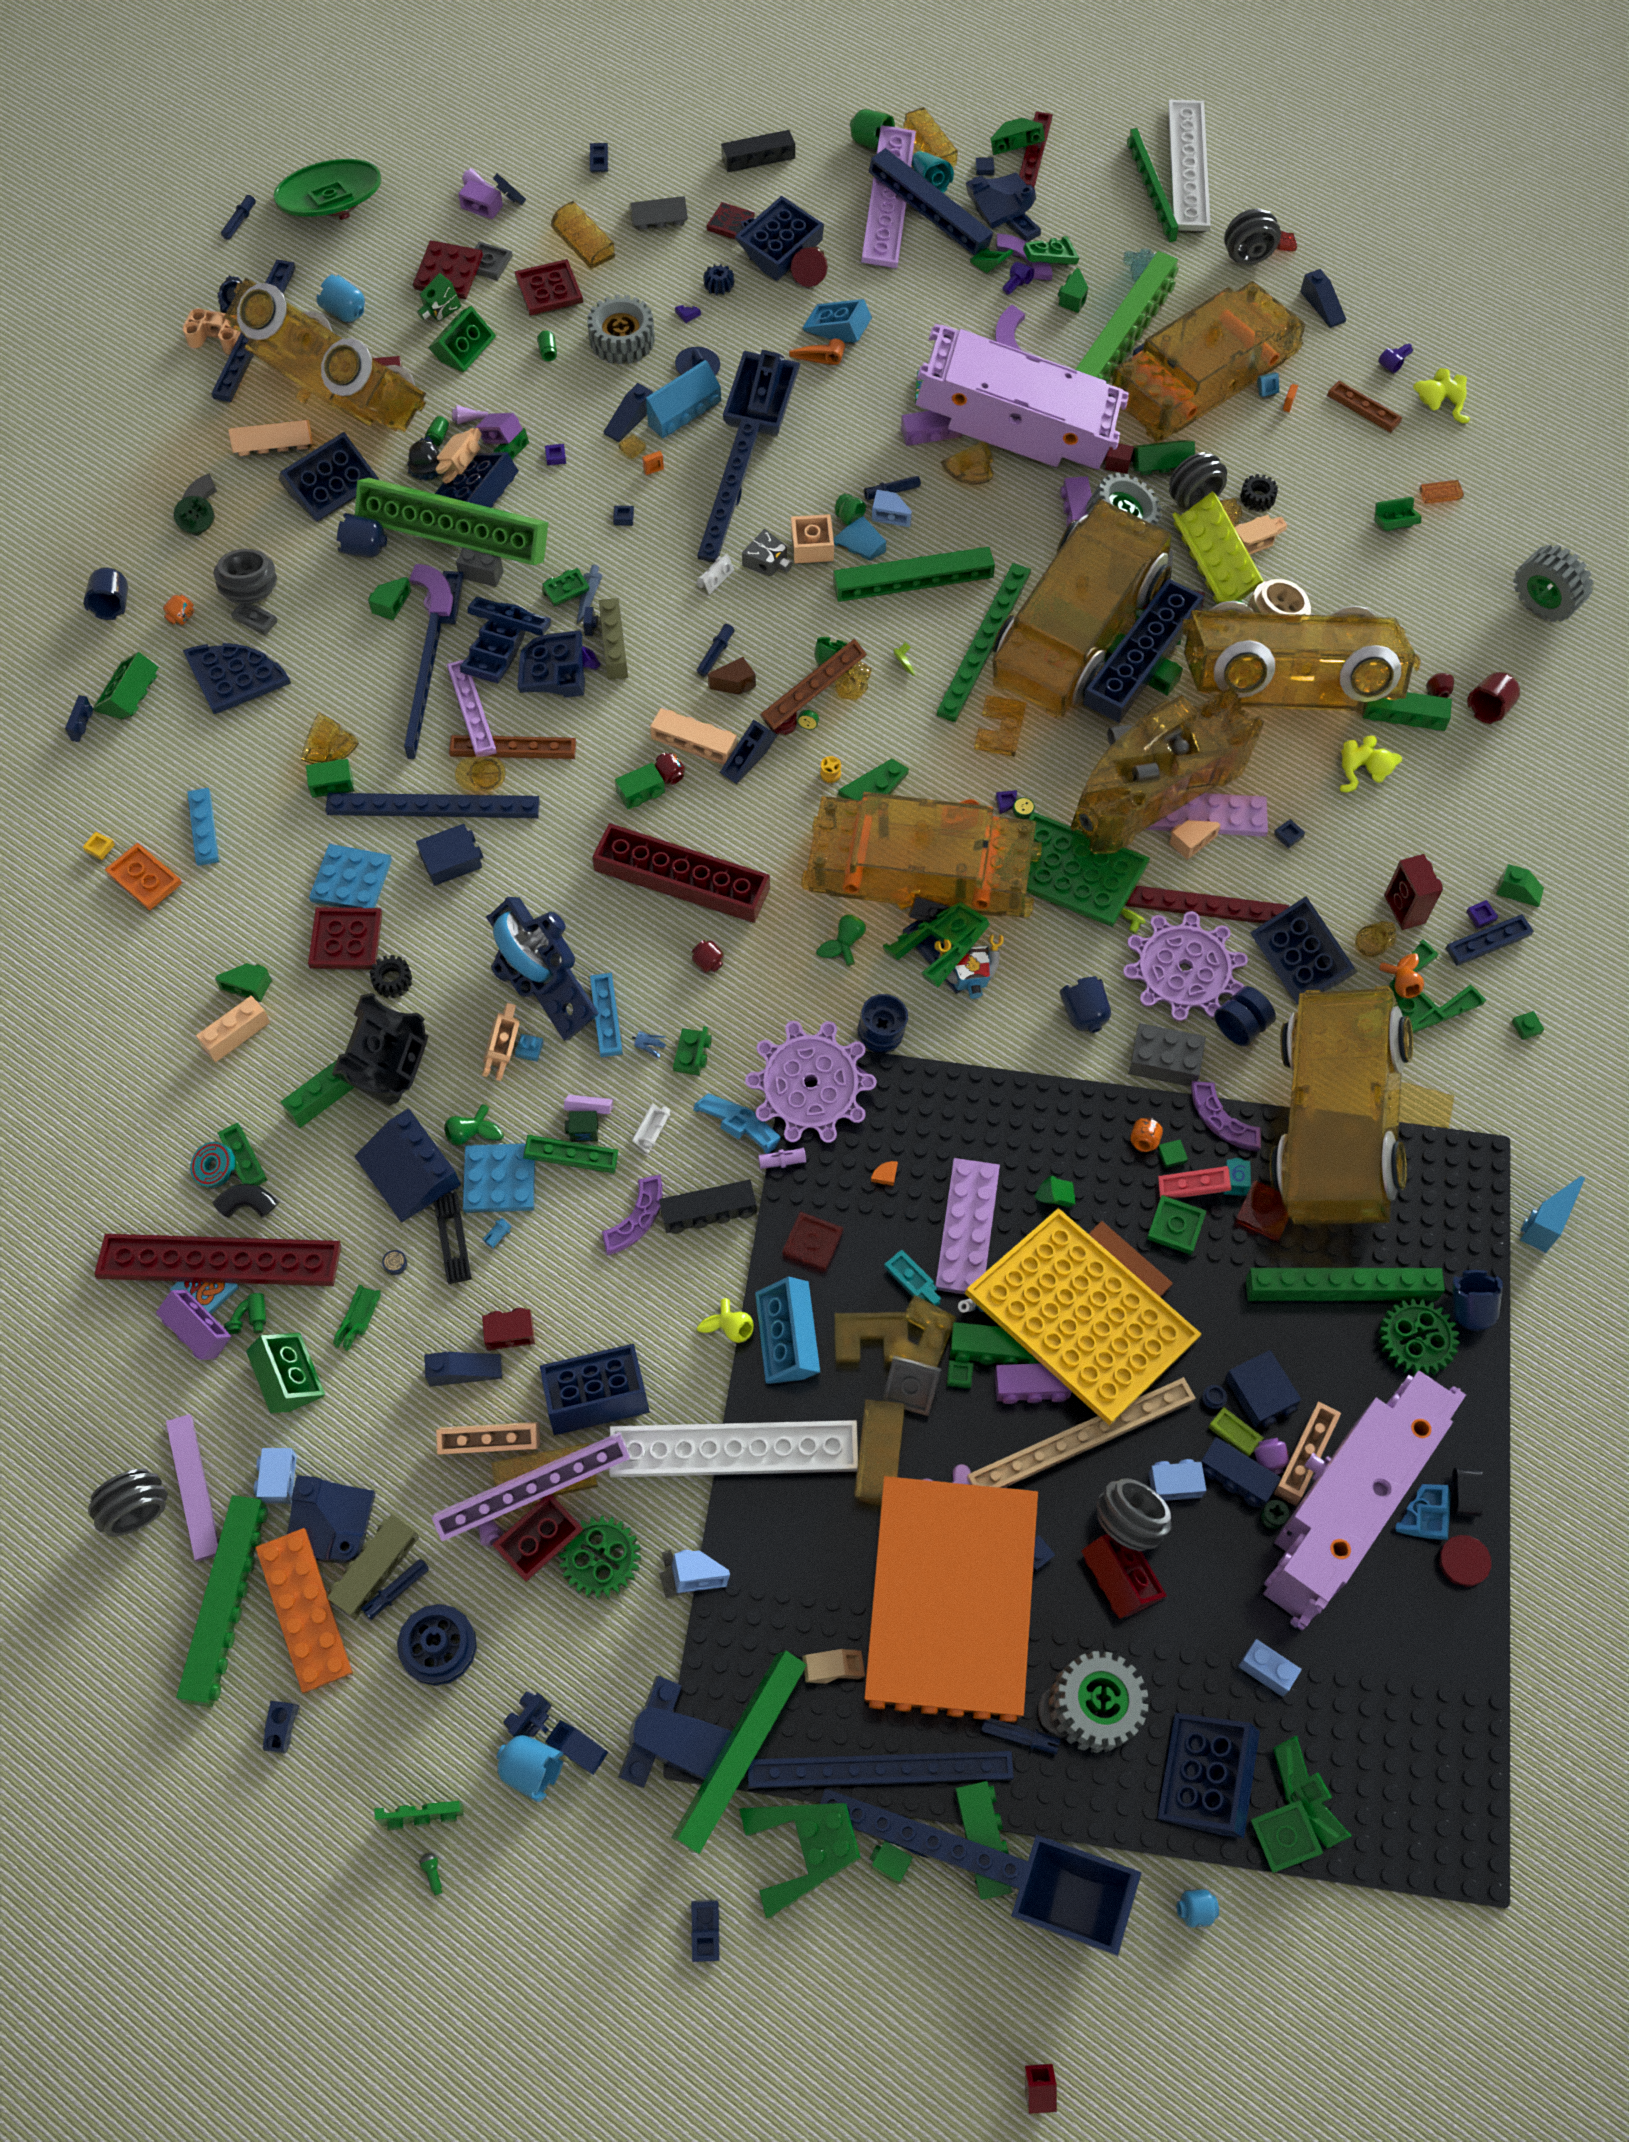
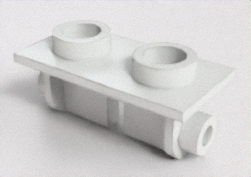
M728 554L717 558L708 568L709 571H706L697 578V586L699 588L705 587L709 595L734 571Z
M652 1103L635 1133L632 1142L647 1154L655 1146L659 1133L667 1119L670 1118V1109L667 1107L660 1109Z

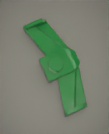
M1294 1736L1274 1747V1755L1286 1794L1285 1799L1288 1804L1301 1800L1316 1837L1327 1849L1351 1837L1352 1835L1323 1804L1332 1796L1320 1774L1315 1773L1308 1777L1298 1736Z

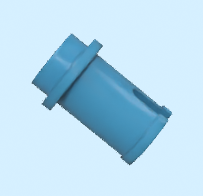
M502 1218L499 1221L496 1220L495 1226L482 1240L494 1249L506 1233H510L512 1226Z

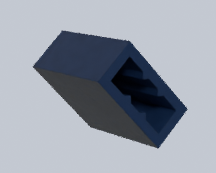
M464 823L416 841L419 854L434 886L482 868L480 859L484 858L479 846L475 847L474 842L476 840L472 830L467 831Z
M1271 1350L1229 1370L1225 1377V1380L1255 1428L1261 1425L1264 1428L1277 1421V1417L1283 1414L1285 1417L1292 1415L1298 1410L1297 1406L1302 1400Z

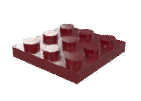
M430 240L413 282L414 289L423 291L441 273L452 282L458 298L467 299L483 257L482 250Z
M568 259L514 271L529 315L583 303V296Z
M316 907L308 960L309 968L373 970L372 964L377 963L382 909Z

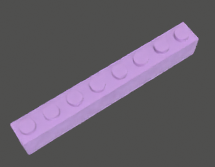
M619 1432L436 1512L432 1520L441 1541H444L629 1460L630 1454Z

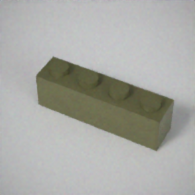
M619 598L598 600L608 680L628 678Z
M393 1515L388 1520L385 1519L381 1522L375 1537L372 1540L369 1539L363 1545L361 1555L356 1561L353 1560L345 1569L346 1574L340 1582L336 1581L329 1589L327 1599L354 1621L363 1612L361 1608L373 1599L419 1539V1536L413 1529Z

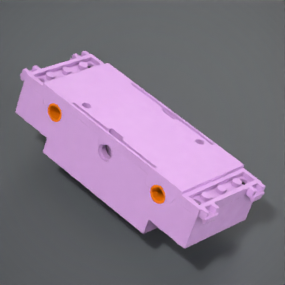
M936 323L932 327L929 341L934 340L935 342L928 363H923L920 366L917 380L922 379L915 405L950 417L948 429L1054 467H1058L1063 457L1099 470L1109 447H1113V450L1117 449L1120 432L1115 431L1120 407H1122V410L1126 409L1128 392L1106 384L1105 380L963 329L958 331Z
M1418 1370L1414 1377L1407 1376L1386 1404L1378 1398L1373 1400L1345 1436L1331 1458L1327 1456L1323 1461L1313 1453L1305 1463L1304 1467L1315 1473L1312 1478L1315 1482L1274 1542L1286 1552L1278 1562V1566H1276L1265 1581L1264 1585L1267 1586V1589L1263 1593L1294 1616L1290 1620L1294 1628L1298 1627L1303 1631L1318 1613H1321L1333 1596L1347 1583L1452 1425L1453 1421L1450 1419L1466 1396V1394L1460 1391V1388L1457 1389L1453 1386L1450 1390H1447Z

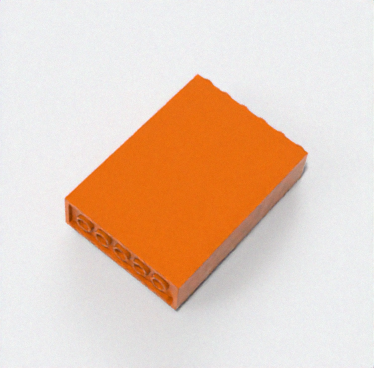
M884 1476L864 1702L869 1703V1708L884 1709L885 1704L895 1705L896 1711L910 1712L912 1707L921 1708V1713L936 1714L938 1710L947 1711V1716L963 1717L965 1712L973 1713L974 1719L989 1720L991 1715L999 1716V1721L1013 1723L1017 1721V1718L1024 1716L1038 1491Z

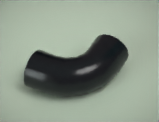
M244 1183L231 1186L222 1192L212 1203L227 1218H230L241 1207H250L261 1218H264L279 1204V1201L262 1187Z

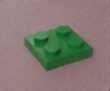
M1162 1195L1147 1239L1192 1255L1206 1210Z
M1301 1800L1251 1819L1273 1873L1324 1854Z

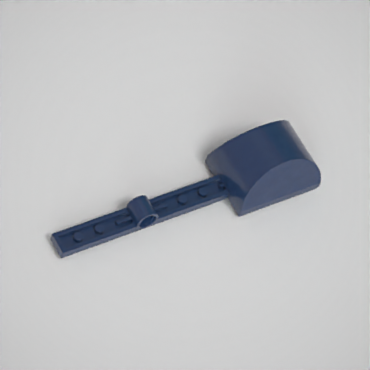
M743 351L723 412L725 423L730 427L738 428L697 554L698 559L714 563L719 558L735 506L739 505L741 499L742 484L758 434L778 437L800 368L799 362L784 359L778 385L768 413L765 414L748 409L760 354Z
M825 1788L820 1804L846 1803L853 1830L903 1847L918 1856L929 1859L933 1858L1018 1889L1019 1892L1011 1914L1012 1918L1111 1955L1119 1956L1142 1874L1140 1871L1037 1834L1029 1859L1026 1861Z

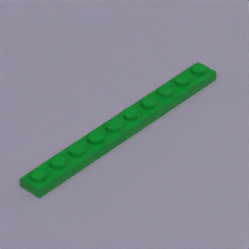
M1012 563L937 710L938 717L956 723L995 646L1001 628L1008 620L1031 574L1030 568Z

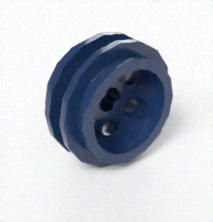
M442 1604L425 1606L410 1615L401 1627L397 1641L398 1658L408 1674L418 1682L432 1686L450 1684L463 1676L473 1663L477 1650L476 1633L467 1617L456 1608ZM445 1623L448 1624V1627L442 1630L439 1624ZM454 1635L460 1636V1642L457 1644L451 1642V1638ZM434 1638L436 1640L441 1639V1642L438 1646H435L434 1644L430 1645L431 1640ZM419 1644L422 1646V1651L416 1654L415 1645ZM453 1654L454 1657L446 1663L444 1660L445 1656ZM428 1659H434L435 1661L432 1667L425 1666V1663Z

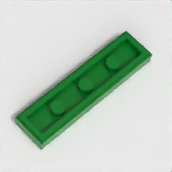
M527 1134L523 1159L615 1174L619 1150Z

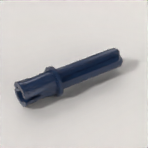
M246 195L242 203L236 206L235 213L221 231L224 239H231L245 217H249L250 210L256 204L253 196Z
M913 476L885 484L881 482L879 485L864 488V497L867 501L874 499L877 490L894 493L919 487L921 481L919 476Z
M724 624L719 634L713 638L712 646L697 668V673L705 677L708 675L722 650L727 648L728 641L735 632L731 625Z
M417 1560L383 1591L379 1590V1594L362 1607L361 1610L372 1621L388 1605L391 1607L392 1602L428 1572L429 1567L423 1560Z
M995 1718L984 1719L982 1724V1731L1031 1746V1750L1034 1747L1057 1755L1058 1748L1048 1745V1742L1059 1745L1061 1739L1059 1737L1038 1732L1037 1728L1034 1731L1008 1722L999 1721Z

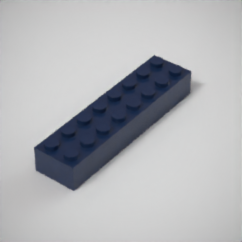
M1168 578L1087 687L1083 705L1120 723L1200 613L1204 596Z

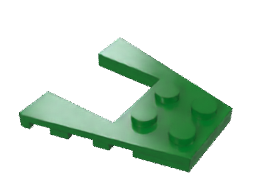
M962 902L936 915L937 919L934 921L921 923L918 925L919 929L909 935L905 932L898 936V941L893 944H884L882 946L884 951L898 961L930 934L943 943L944 939L951 942V949L921 972L925 980L938 988L990 926L986 917Z
M1424 939L1420 941L1417 948L1412 952V954L1416 953L1419 957V963L1413 971L1418 973L1439 955ZM1394 977L1377 999L1374 1006L1376 1008L1381 1007L1389 1021L1392 1008L1398 1006L1402 1016L1408 1018L1411 1034L1477 1008L1483 1005L1487 999L1470 984L1439 1008L1423 992L1410 999L1400 997L1394 987Z
M846 1803L739 1809L746 1836L795 1821L808 1875L759 1890L766 1918L774 1917L776 1913L785 1907H789L798 1901L797 1899L809 1891H813L821 1883L861 1858Z

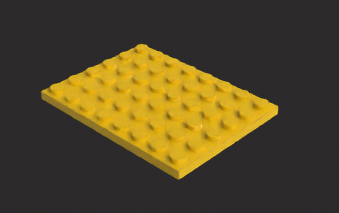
M1059 1208L972 1283L964 1293L1109 1426L1201 1336V1333Z

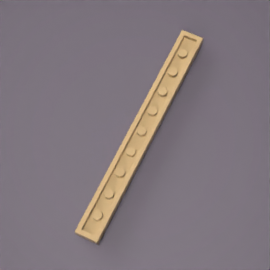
M1183 1377L1137 1398L1110 1426L1099 1416L1094 1417L967 1475V1480L970 1485L1005 1488L1193 1403L1196 1397Z

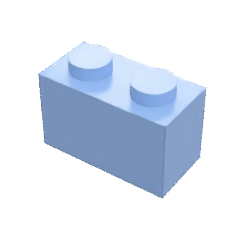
M262 1448L261 1456L257 1458L256 1466L257 1471H259V1478L254 1482V1495L265 1504L292 1503L291 1497L297 1455L292 1448Z
M1185 1459L1179 1461V1464H1169L1168 1461H1161L1155 1463L1149 1471L1151 1489L1159 1494L1164 1501L1202 1498L1206 1492L1202 1462Z
M1258 1639L1250 1645L1238 1665L1243 1671L1282 1697L1290 1690L1302 1670Z

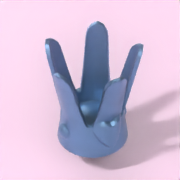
M642 1031L637 1034V1037L632 1036L635 1039V1048L646 1050L660 1058V1054L647 1045L661 1048L666 1047L664 1042L653 1038H665L666 1036L649 1035Z

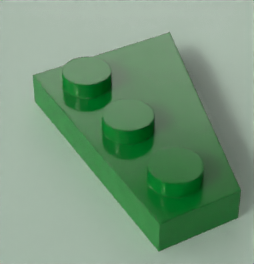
M1062 236L1061 240L1051 238L1049 242L1042 240L1025 243L1023 247L1028 261L1077 265L1080 259L1068 236Z
M891 758L838 789V795L873 815L908 775L909 768Z
M460 1801L428 1803L422 1805V1810H417L416 1806H399L395 1809V1812L391 1813L384 1812V1808H374L375 1820L382 1826L387 1827V1830L403 1829V1824L414 1823V1826L430 1825V1820L441 1819L442 1823L457 1821V1816L464 1815L463 1804Z

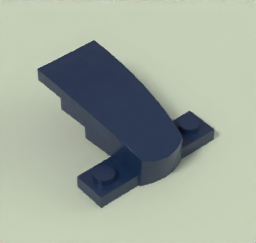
M476 596L468 606V614L487 619L488 621L479 630L477 640L469 647V655L460 665V672L498 684L513 662L525 632H531L540 636L544 635L551 626V618L528 612L514 604L498 603Z
M656 1676L644 1708L639 1711L631 1724L629 1733L630 1746L618 1778L644 1788L656 1758L676 1770H682L704 1781L732 1731L693 1717L672 1712L682 1685L661 1676Z

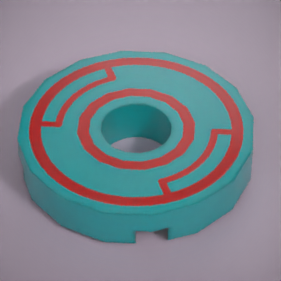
M214 1141L205 1143L197 1149L190 1163V1171L194 1181L208 1188L220 1187L229 1180L231 1170L234 1171L235 1156L232 1150L222 1143ZM216 1159V1167L210 1170V1163Z

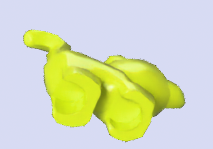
M1439 368L1433 380L1418 381L1413 385V389L1419 393L1420 400L1433 411L1439 409L1446 397L1456 405L1452 411L1454 419L1460 423L1469 422L1470 418L1468 416L1460 415L1467 396L1466 376L1457 374L1451 380L1450 371Z
M1372 735L1364 737L1363 745L1358 747L1356 740L1344 742V749L1341 750L1342 768L1350 784L1341 785L1339 790L1345 793L1356 790L1359 781L1354 771L1362 765H1366L1367 771L1372 775V779L1375 782H1383L1385 777L1390 775L1395 767L1402 762V757L1397 753H1391L1385 748L1374 750L1377 740Z

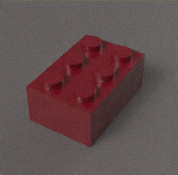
M1425 854L1399 861L1384 893V897L1402 930L1426 924L1443 891V885L1440 879H1437L1432 863L1427 860Z

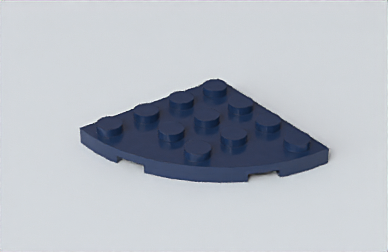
M223 643L222 646H208V644L183 650L213 714L291 684L290 678L277 662L272 661L265 653L254 648Z

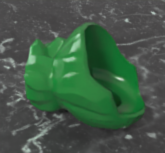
M844 493L836 500L835 515L846 526L863 517L866 511V504L860 498L853 497L850 494Z

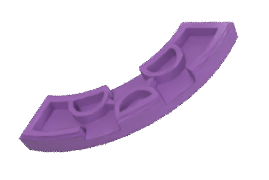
M997 233L996 246L998 252H1007L1009 249H1013V254L1011 255L1022 257L1027 261L1028 266L1034 268L1033 279L1052 280V269L1049 263L1028 261L1023 247L1025 243L1029 242L1011 235Z
M1013 304L1002 313L997 322L995 341L1021 350L1016 343L1014 333L1017 326L1025 319V314Z
M415 564L409 581L412 585H421L430 591L431 607L429 613H438L439 616H450L453 595L451 594L449 582L437 569L428 565Z
M1192 1081L1191 1093L1193 1102L1204 1123L1217 1136L1228 1143L1243 1149L1259 1152L1261 1149V1128L1250 1126L1235 1118H1231L1223 1110V1106L1217 1097L1215 1083Z
M661 1174L638 1179L639 1193L633 1212L615 1227L602 1231L607 1256L633 1245L654 1223L660 1210L659 1199L662 1198Z

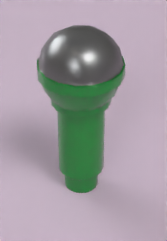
M426 1853L421 1857L419 1865L427 1874L431 1891L436 1896L442 1893V1885L437 1872L438 1858L434 1853Z

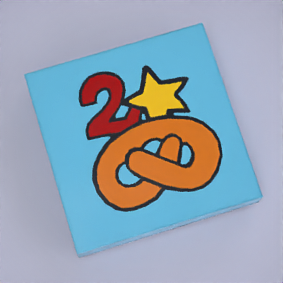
M177 1282L170 1288V1291L186 1289L212 1314L239 1287L236 1283Z

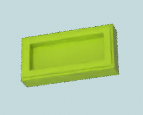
M1225 1407L1208 1426L1213 1432L1247 1457L1259 1445L1258 1442L1263 1440L1260 1434Z

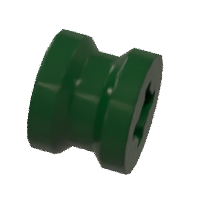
M1280 1500L1269 1501L1261 1512V1521L1269 1529L1276 1530L1281 1528L1289 1517L1287 1505Z

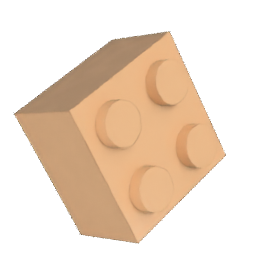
M831 514L791 517L794 564L834 561Z

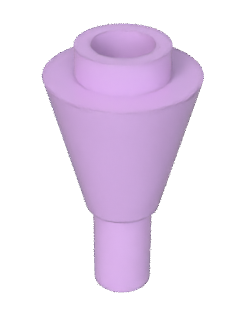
M472 168L464 172L462 177L464 185L471 180L495 189L487 184Z
M456 405V409H452V420L456 421L457 425L476 419H484L488 415V412L475 411Z
M493 1519L478 1525L480 1542L484 1546H493L492 1544L504 1534V1531Z

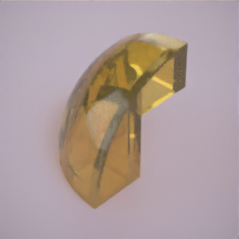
M984 441L978 442L940 462L952 478L964 484H983L990 481L994 475V471L990 466V463L993 462L992 454L988 443Z
M318 712L304 743L301 760L310 764L330 762L337 759L343 760L356 749L359 742L352 733L343 730L339 723Z

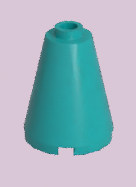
M917 151L912 156L911 165L913 170L944 193L954 178V170L951 164L942 158L924 151Z

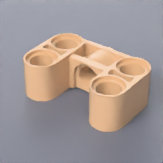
M201 308L192 310L183 325V332L189 347L199 348L204 344L207 336L220 339L223 352L228 355L231 354L242 331L237 321V315Z

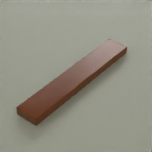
M854 638L760 714L761 718L774 731L866 657V652Z
M451 735L449 749L451 757H476L469 735ZM492 736L497 753L485 757L575 759L577 741L576 738Z

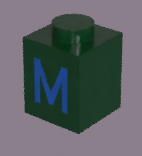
M597 1111L569 1112V1120H565V1134H569L571 1142L598 1141L599 1121Z

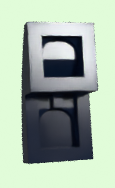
M590 143V172H608V143Z
M719 1900L691 1901L692 1962L719 1961Z

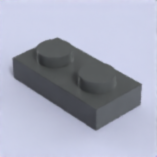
M250 603L239 604L231 613L234 620L264 635L278 622L276 616Z

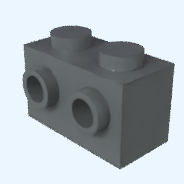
M462 548L456 561L458 572H463L464 579L497 587L504 572L501 557Z

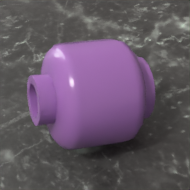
M1278 1438L1259 1441V1446L1254 1449L1257 1463L1274 1474L1284 1473L1283 1468L1290 1461L1286 1444L1278 1441Z

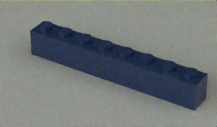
M883 149L871 158L869 173L971 254L975 256L984 248L990 246L993 232L888 149Z

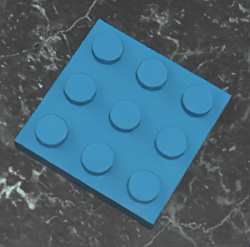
M329 844L310 893V901L340 908H375L392 861L391 855Z
M525 1144L465 1146L464 1213L534 1210L535 1160L523 1159Z

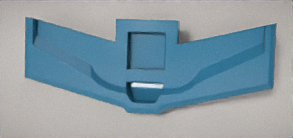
M709 1093L694 1104L693 1111H701L722 1119L720 1128L737 1139L746 1133L764 1149L765 1154L773 1151L780 1141L781 1136L768 1124L758 1120L756 1113L748 1107H743Z

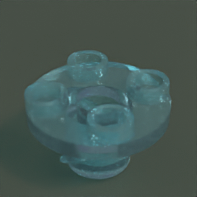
M1141 249L1137 253L1132 251L1124 252L1123 263L1130 266L1133 280L1137 281L1155 256V254L1151 253V249Z

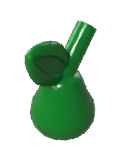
M850 914L842 916L838 923L837 940L826 941L817 949L816 954L823 958H833L843 953L846 965H853L855 961L850 946L865 934V923L858 917Z
M481 1104L474 1118L452 1116L446 1120L444 1125L447 1140L456 1146L465 1144L477 1133L489 1140H502L504 1135L496 1124L483 1121L489 1110V1107Z

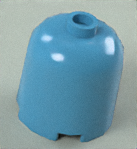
M331 274L321 284L323 288L321 295L317 294V304L320 308L346 323L353 322L363 315L365 298L358 288L340 275L335 276Z
M516 1736L507 1745L503 1744L500 1747L496 1757L498 1759L497 1772L501 1781L530 1799L541 1802L547 1796L544 1791L549 1783L554 1785L559 1777L564 1762L559 1757L563 1756V1752L529 1736Z

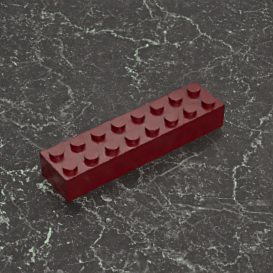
M611 823L608 824L592 856L594 871L752 923H755L770 890L769 874Z

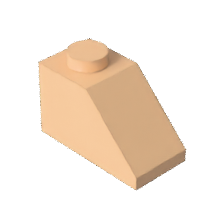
M1187 820L1182 825L1178 824L1173 828L1169 844L1188 860L1217 837L1221 824L1210 821Z

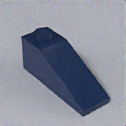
M1318 269L1305 274L1300 292L1325 323L1331 328L1346 322L1345 314L1335 290L1325 273Z
M761 350L748 405L749 410L768 413L781 376L785 359L783 355Z
M637 383L623 398L605 428L604 435L619 443L647 416L646 397L651 395L653 391Z
M753 719L720 773L738 784L767 753L778 735Z
M467 1352L424 1354L425 1378L430 1387L502 1379L501 1354Z

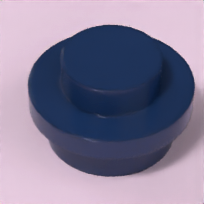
M1210 1385L1204 1390L1202 1399L1207 1407L1220 1409L1227 1402V1394L1222 1387Z

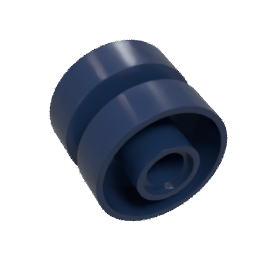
M1244 986L1215 1011L1214 1017L1217 1026L1230 1041L1245 1047L1275 1022L1276 1013L1270 1001L1260 991L1250 986Z

